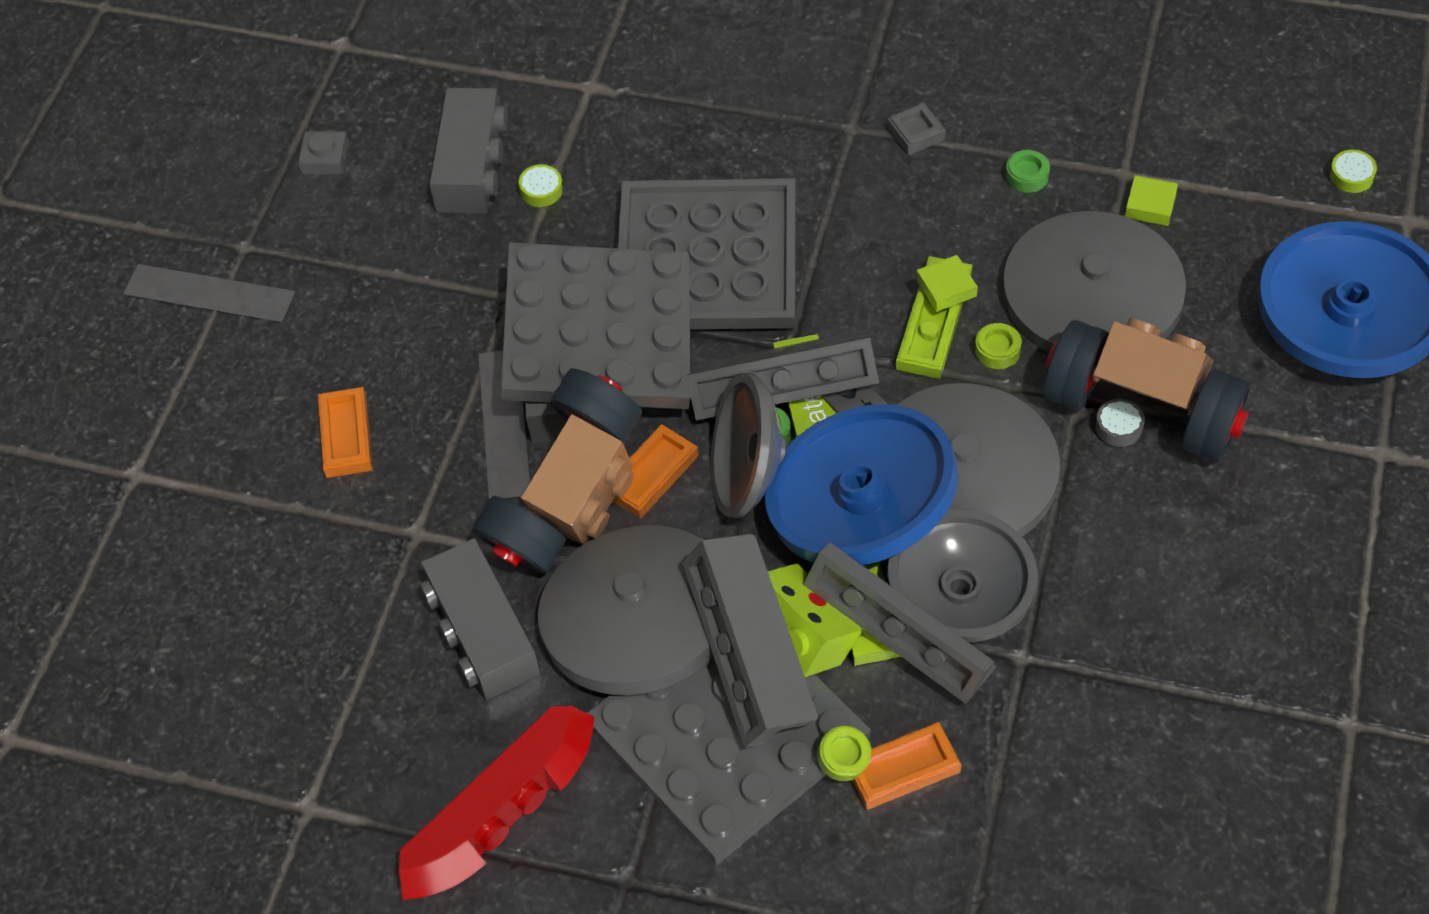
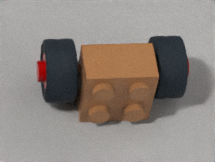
M1129 317L1127 325L1114 321L1110 333L1078 320H1072L1068 324L1059 342H1055L1051 347L1046 360L1045 369H1048L1043 394L1048 400L1062 403L1075 410H1081L1088 402L1096 384L1102 379L1188 411L1190 418L1184 433L1182 448L1189 452L1200 454L1213 461H1220L1224 457L1232 438H1240L1249 412L1245 411L1244 407L1248 398L1250 383L1219 370H1212L1209 373L1214 360L1204 353L1206 346L1202 345V342L1177 333L1174 334L1172 341L1159 337L1161 330L1156 329V326Z
M571 368L566 372L560 386L552 395L550 404L568 421L521 497L527 507L523 508L505 498L492 496L473 525L472 530L474 533L493 547L492 553L514 567H517L520 563L537 572L546 573L564 546L565 537L582 546L589 542L591 537L596 539L602 534L610 517V514L606 511L615 496L623 497L633 481L634 473L631 472L633 465L624 447V443L642 414L641 408L622 392L623 389L618 384L604 376L598 375L597 377L576 368Z

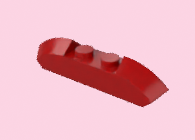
M573 706L551 707L400 850L399 873L403 900L421 898L442 892L461 883L483 867L486 863L481 855L486 850L492 851L497 848L508 835L509 828L523 814H531L542 804L549 789L561 791L573 778L588 751L593 733L594 716Z

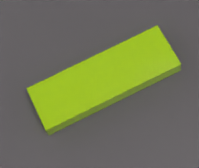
M929 256L926 266L944 259ZM963 263L971 276L973 265ZM919 286L896 359V370L941 379L963 302L936 312Z

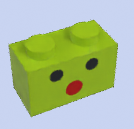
M798 563L768 571L804 676L807 677L842 665L863 629L803 585L808 574Z

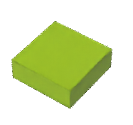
M1135 175L1125 217L1169 226L1178 183Z
M958 255L916 271V280L936 312L977 297L978 286Z

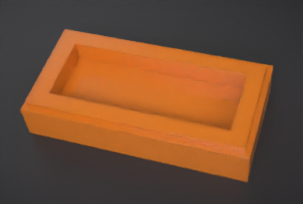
M359 387L318 394L323 470L326 478L373 471L367 400L364 388Z
M661 424L630 457L633 465L631 470L634 473L633 481L624 496L621 498L615 496L612 502L638 519H641L699 456L698 446Z
M937 722L872 748L868 766L852 782L866 810L961 773V763L940 723Z

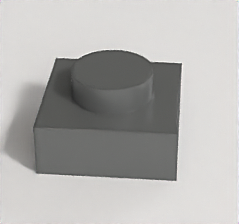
M305 131L298 162L301 174L343 175L349 147L347 133Z

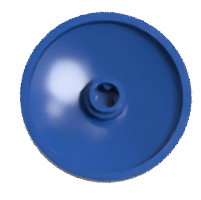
M1338 221L1305 228L1281 242L1273 250L1264 265L1258 288V307L1261 318L1270 335L1286 352L1317 370L1351 378L1382 377L1401 372L1419 363L1429 355V254L1407 237L1373 224Z
M888 404L866 405L844 410L815 423L786 447L784 459L778 464L775 477L765 492L766 511L779 539L789 550L805 560L814 563L819 552L830 542L861 565L875 563L908 549L925 537L940 522L953 501L958 485L959 475L956 456L943 429L934 420L919 411Z

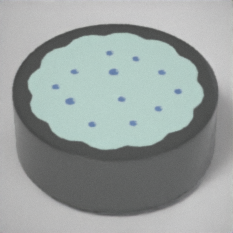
M1113 399L1107 401L1099 408L1095 428L1098 436L1105 443L1116 447H1125L1139 440L1142 435L1145 418L1143 411L1135 403L1125 399Z

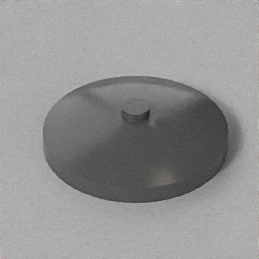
M1079 211L1066 213L1037 224L1027 231L1014 245L1004 269L1003 300L1010 319L1022 335L1048 353L1053 344L1059 342L1064 330L1072 320L1087 323L1090 326L1104 329L1110 333L1114 321L1127 325L1129 317L1156 326V329L1161 330L1159 337L1166 339L1179 321L1186 294V279L1182 264L1175 251L1165 239L1136 220L1107 212Z
M971 383L934 386L919 391L897 404L898 406L914 409L930 417L943 429L951 443L958 464L959 476L956 493L949 509H968L992 515L1013 527L1021 536L1031 531L1044 518L1056 495L1060 473V457L1050 428L1028 404L1002 390Z
M632 526L598 536L566 557L546 583L538 609L540 634L554 665L566 677L580 686L613 695H636L661 690L683 681L705 666L714 656L682 564L685 558L703 539L690 532L668 526Z

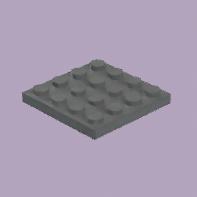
M795 178L622 181L618 248L689 252L690 329L795 328Z
M509 242L501 400L550 402L552 395L560 386L566 372L571 368H576L597 377L601 375L612 380L639 407L689 409L690 379L686 378V375L690 374L689 252Z
M714 657L696 673L677 684L644 694H611L587 712L594 716L593 734L716 866L826 776L819 766L817 750L821 740L828 731L838 726H850L861 731L868 740L871 738V729L813 674L805 677L818 714V719L809 725L781 729L763 745L744 748Z

